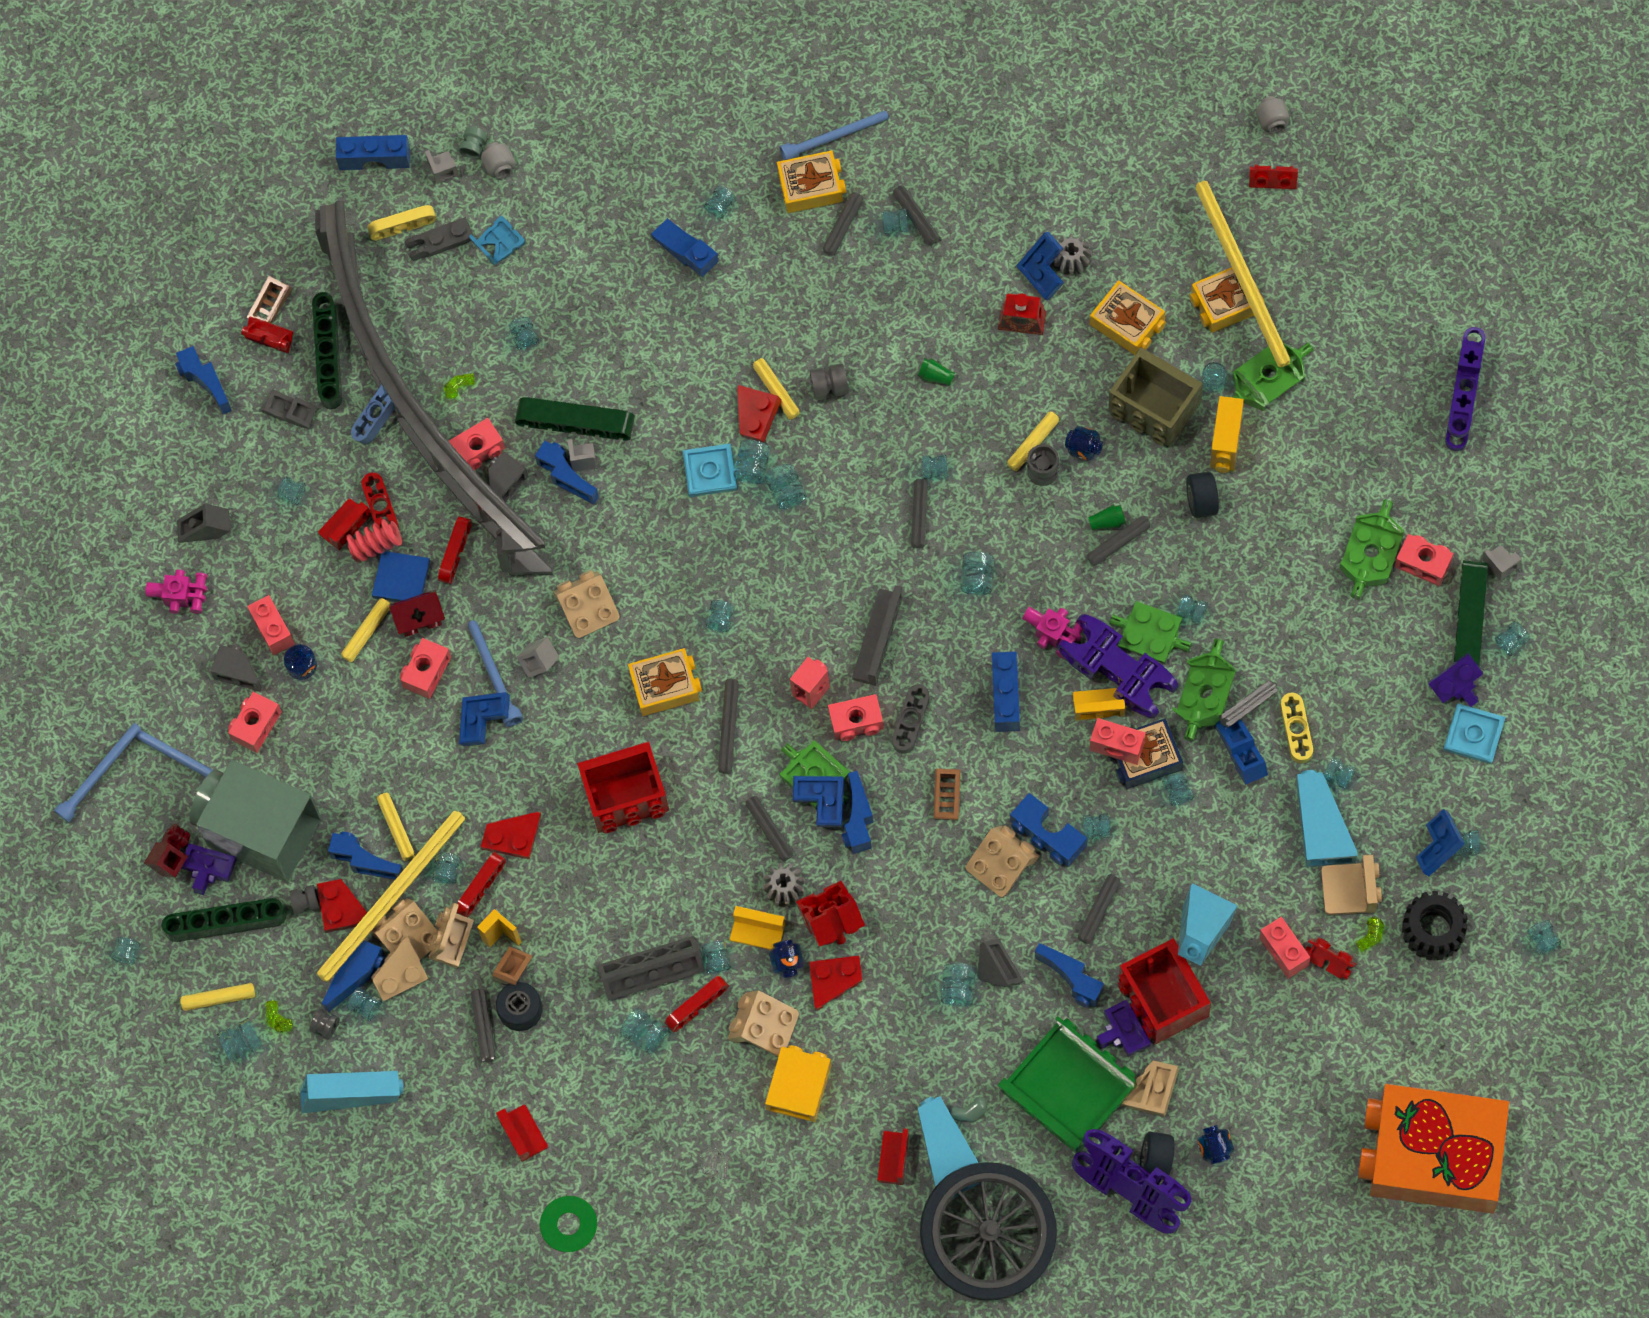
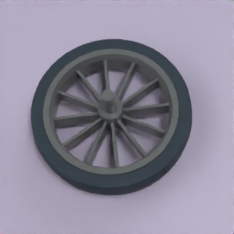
M981 1162L970 1164L947 1175L929 1195L920 1221L922 1250L934 1274L953 1291L978 1300L1005 1299L1029 1288L1048 1267L1056 1245L1057 1226L1055 1214L1043 1189L1021 1170L1001 1163ZM984 1182L1005 1185L992 1219L988 1217ZM980 1183L985 1219H981L960 1190L969 1185ZM1010 1187L1018 1192L1026 1201L996 1222L995 1218L1006 1191ZM956 1193L979 1221L977 1224L944 1211ZM1025 1204H1029L1035 1217V1224L1000 1228L999 1224ZM942 1215H947L973 1226L975 1230L973 1232L940 1236ZM1028 1227L1037 1228L1034 1248L1000 1234L1001 1231ZM975 1234L976 1239L951 1259H948L941 1239ZM999 1238L1032 1251L1030 1258L1022 1268L1019 1269L998 1241ZM979 1241L981 1246L969 1275H966L958 1270L951 1261ZM993 1243L998 1246L1017 1272L997 1280ZM985 1245H988L993 1277V1280L990 1281L972 1277Z

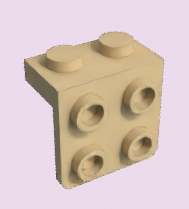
M586 571L579 575L580 579L572 583L570 580L557 585L558 589L553 591L577 638H581L619 619L616 606L602 575L598 571Z
M1002 825L990 829L966 865V870L1000 897L1006 896L1025 867L1034 864L1040 857L1030 843L1022 842L1015 836L1016 833L1011 828Z
M1363 855L1362 863L1326 865L1322 867L1324 909L1327 915L1376 912L1378 902H1382L1381 887H1376L1375 878H1379V864L1374 863L1373 855Z
M408 898L405 900L400 899L391 907L392 911L384 916L370 933L380 940L391 953L399 945L401 938L407 935L420 961L430 952L428 944L431 937L435 936L438 930L413 900Z
M456 903L445 907L443 913H439L435 924L436 927H439L435 936L431 937L428 944V950L431 951L429 959L454 968L459 967L474 922L470 918L456 914L459 906Z
M759 990L746 992L742 995L738 1002L739 1010L729 1026L730 1033L728 1039L736 1043L747 1041L775 1056H779L781 1046L786 1048L788 1046L799 1012Z

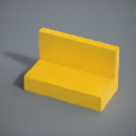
M1117 688L1073 692L1075 721L1101 719L1114 715L1124 717V699L1117 700L1113 697Z
M735 906L733 913L734 924L729 941L778 951L786 924L785 917Z
M495 909L477 927L482 941L489 948L503 933L516 945L519 946L522 943L517 928Z

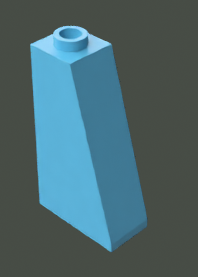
M1306 770L1301 772V774H1297L1296 786L1306 867L1356 863L1357 850L1323 773H1316L1315 770Z
M1192 883L1182 908L1178 955L1201 966L1228 929L1238 905Z
M398 1071L307 1074L300 1088L301 1112L310 1113L397 1102L400 1094H403V1080L398 1078Z
M940 1096L935 1099L930 1097L922 1101L920 1107H918V1115L936 1187L940 1181L953 1171L978 1163L942 1098ZM980 1183L969 1185L960 1191L963 1193Z

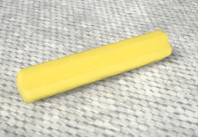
M763 358L753 363L754 370L770 393L782 399L779 406L788 419L792 420L800 414L798 407Z
M1048 412L1007 461L1010 469L1018 471L1026 462L1029 451L1033 447L1040 445L1059 422V417L1055 413Z
M383 598L378 600L341 652L342 657L348 662L354 661L390 610V603Z
M389 793L377 796V801L404 861L413 859L415 857L414 850Z
M252 983L185 995L180 999L181 1007L186 1011L254 998L255 988Z

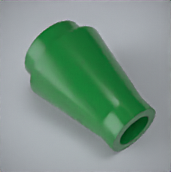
M924 358L918 376L923 378V381L950 386L955 372L950 371L932 358L930 360Z
M1113 504L1088 517L1092 531L1120 528L1122 524H1126L1121 505L1115 506Z

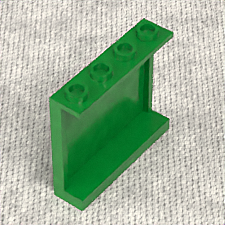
M1057 1016L1055 1018L1057 1023L1008 1079L1003 1078L998 1087L1003 1094L1076 1154L1085 1147L1082 1142L1085 1133L1091 1129L1100 1130L1137 1087L1136 1080L1134 1079L1136 1075L1126 1066L1123 1068L1119 1067L1115 1063L1116 1058L1108 1051L1104 1050L1101 1052L1095 1047L1097 1043L1087 1034L1084 1036L1080 1035L1076 1031L1077 1026L1066 1018L1063 1021Z

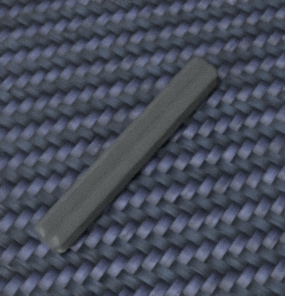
M727 679L725 681L718 763L719 773L730 774L732 772L739 683L736 679Z

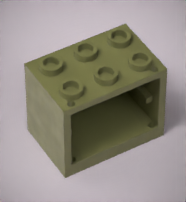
M1140 347L1109 391V412L1116 420H1125L1130 423L1131 427L1138 433L1145 432L1150 435L1155 443L1171 447L1201 404L1203 383Z

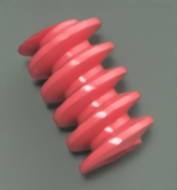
M382 519V528L377 523H373V532L368 527H365L364 536L359 530L355 532L356 539L350 534L347 535L348 548L353 559L357 563L360 561L364 562L368 559V556L373 558L377 553H384L385 549L391 550L394 545L400 546L402 544V537L395 522L391 521L388 524L385 519Z

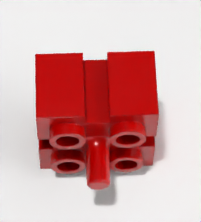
M839 881L824 888V892L816 896L813 893L796 901L804 924L819 947L829 945L835 940L838 945H842L846 942L843 932L845 934H853L859 928L865 926L856 901L848 893L842 881Z

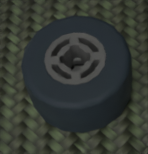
M1211 472L1188 475L1186 490L1192 516L1194 518L1217 515L1219 512V498L1213 474Z
M517 982L516 985L508 984L502 988L496 999L497 1014L503 1025L511 1030H528L541 1019L543 1012L541 998L536 989L528 983Z
M1149 1131L1143 1140L1140 1167L1150 1174L1157 1167L1167 1175H1170L1175 1150L1174 1137L1170 1134Z

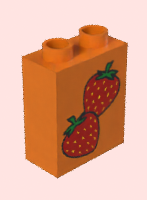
M1385 1084L1381 1100L1368 1098L1364 1129L1376 1130L1378 1132L1376 1148H1362L1358 1179L1372 1180L1370 1196L1494 1214L1499 1198L1509 1101Z

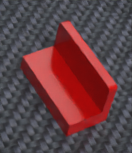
M349 498L318 531V534L336 549L340 550L348 542L347 535L353 536L371 517L369 507L363 502L357 504Z
M522 1105L507 1113L505 1108L496 1112L498 1120L521 1162L548 1148L526 1105Z
M903 1128V1133L883 1131L877 1182L903 1185L909 1129Z

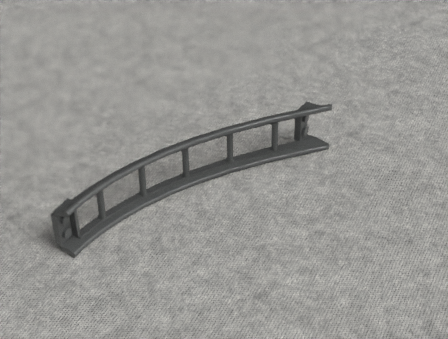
M336 201L335 204L320 206V210H315V232L321 250L332 261L339 292L364 361L377 388L379 389L382 385L392 400L395 408L392 413L401 428L439 479L468 512L495 538L497 556L502 572H508L509 575H553L552 568L534 551L545 548V541L480 478L442 435L409 390L388 356L366 308L358 276L355 235L352 232L346 231L345 204L343 201Z

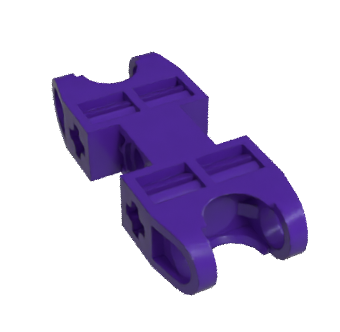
M1478 327L1468 328L1463 336L1445 438L1446 446L1453 451L1463 450L1468 441L1486 339L1484 331ZM1471 333H1477L1480 335L1481 341L1479 343L1468 341L1467 336ZM1466 386L1469 387L1471 390L1462 391L1460 387ZM1450 437L1463 438V443L1454 445L1450 442Z
M1081 614L1077 619V623L1084 629L1083 633L1087 637V642L1084 644L1073 642L1071 644L1066 640H1061L1057 645L1060 654L1072 667L1090 680L1097 671L1105 675L1119 686L1113 697L1117 700L1124 699L1125 706L1145 717L1155 718L1159 710L1152 703L1153 700L1149 696V690L1165 688L1169 692L1174 693L1179 687L1176 679L1163 665L1146 653L1137 662L1117 647L1123 637L1106 623L1092 616ZM1108 638V640L1106 641V643H1105V644L1103 645V647L1101 648V645H1102V644L1105 642V640ZM1148 668V670L1145 672V674L1141 677V675H1142V673L1145 671V669ZM1133 685H1135V687L1132 689V691H1131L1129 694H1127V693L1130 691V689L1133 687Z
M1098 1129L1088 1130L1082 1142L1089 1153L1078 1152L1074 1155L1072 1160L1074 1171L1104 1195H1107L1113 1189L1133 1203L1129 1212L1150 1227L1166 1234L1176 1232L1180 1225V1219L1174 1210L1186 1211L1192 1202L1190 1193L1180 1183L1156 1167L1150 1174L1129 1158L1133 1150L1113 1136ZM1089 1137L1097 1138L1101 1144L1094 1143ZM1078 1160H1084L1090 1166H1082ZM1174 1196L1183 1198L1185 1203L1178 1202ZM1162 1218L1171 1221L1174 1224V1226L1166 1225L1162 1221Z

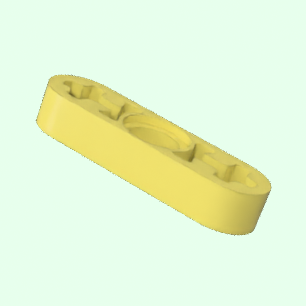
M425 205L375 220L367 226L370 238L377 241L400 234L402 230L407 229V231L432 224L437 218L433 207Z
M1287 693L1281 699L1280 708L1290 755L1297 763H1307L1312 758L1313 745L1303 699L1296 693ZM1289 700H1293L1294 704L1298 703L1295 707L1296 716L1291 717V708L1286 706ZM1293 723H1300L1303 725L1304 730L1300 734H1294L1290 731L1289 727ZM1302 739L1303 749L1308 750L1305 756H1301L1298 752L1295 753L1298 751V740Z

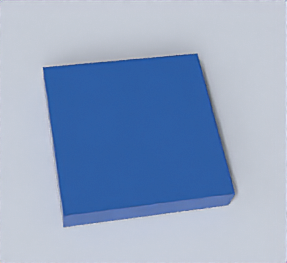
M388 551L382 553L372 591V598H383L387 601L399 602L423 594L430 558Z

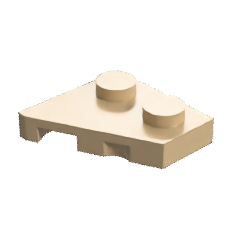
M407 935L401 938V942L392 953L390 952L384 960L382 967L378 968L371 977L382 1001L428 979Z
M1153 1060L1145 1069L1144 1074L1136 1078L1137 1087L1120 1106L1165 1117L1178 1075V1066Z

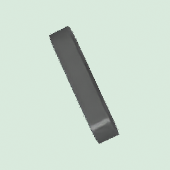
M913 685L907 692L892 737L893 747L898 753H909L915 746L930 700L929 691L923 685ZM918 692H922V697H924V699H919L917 709L913 707L915 699L912 695H917ZM907 714H915L918 717V721L914 725H908L904 722V717ZM905 729L909 731L907 735V740L910 743H905L904 746H900V742L898 741V739L902 740L905 733Z

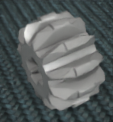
M1072 233L1069 235V239L1061 235L1060 242L1058 243L1064 249L1053 261V265L1060 267L1061 273L1069 269L1071 276L1074 274V269L1082 273L1083 266L1088 267L1090 264L1089 259L1092 257V251L1089 250L1090 244L1088 241L1083 242L1081 235L1074 239Z
M782 863L778 864V870L770 867L769 872L771 875H764L763 877L766 882L763 885V891L768 892L767 899L775 898L776 905H779L783 899L786 906L790 905V898L798 901L799 897L797 894H803L805 891L804 887H802L805 884V878L800 877L801 870H793L791 863L787 865L786 869L783 868ZM781 881H786L787 887L782 888Z

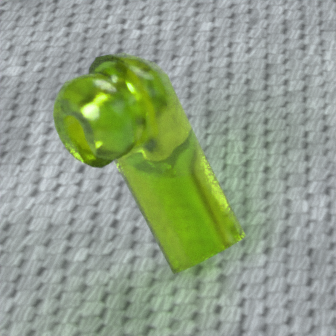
M474 373L453 376L443 387L445 397L447 399L456 398L458 396L457 389L462 386L475 385Z
M1372 916L1367 920V935L1355 942L1360 952H1364L1382 940L1384 923L1376 916Z
M278 1001L265 1002L268 1026L278 1033L290 1032L293 1023L289 1018L285 1019L279 1014Z

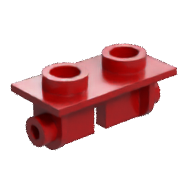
M1257 164L1254 167L1250 166L1249 188L1297 189L1298 168H1293V166H1276V169H1271V166H1258Z
M250 316L248 326L242 328L241 335L247 340L289 353L294 331Z
M1320 937L1317 940L1309 939L1308 942L1313 945L1312 947L1307 946L1305 950L1310 956V961L1322 967L1325 961L1328 960L1330 963L1326 971L1339 979L1344 978L1347 980L1352 972L1348 969L1349 966L1355 967L1357 965L1352 961L1353 956L1342 950L1337 953L1330 948L1331 944Z

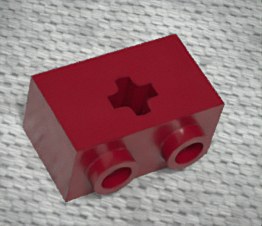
M436 589L389 605L398 634L404 633L405 637L418 633L417 628L426 625L428 629L442 625L441 621L445 620ZM418 608L419 611H425V614L421 615V620H417L416 617L411 618V615L414 614V609Z

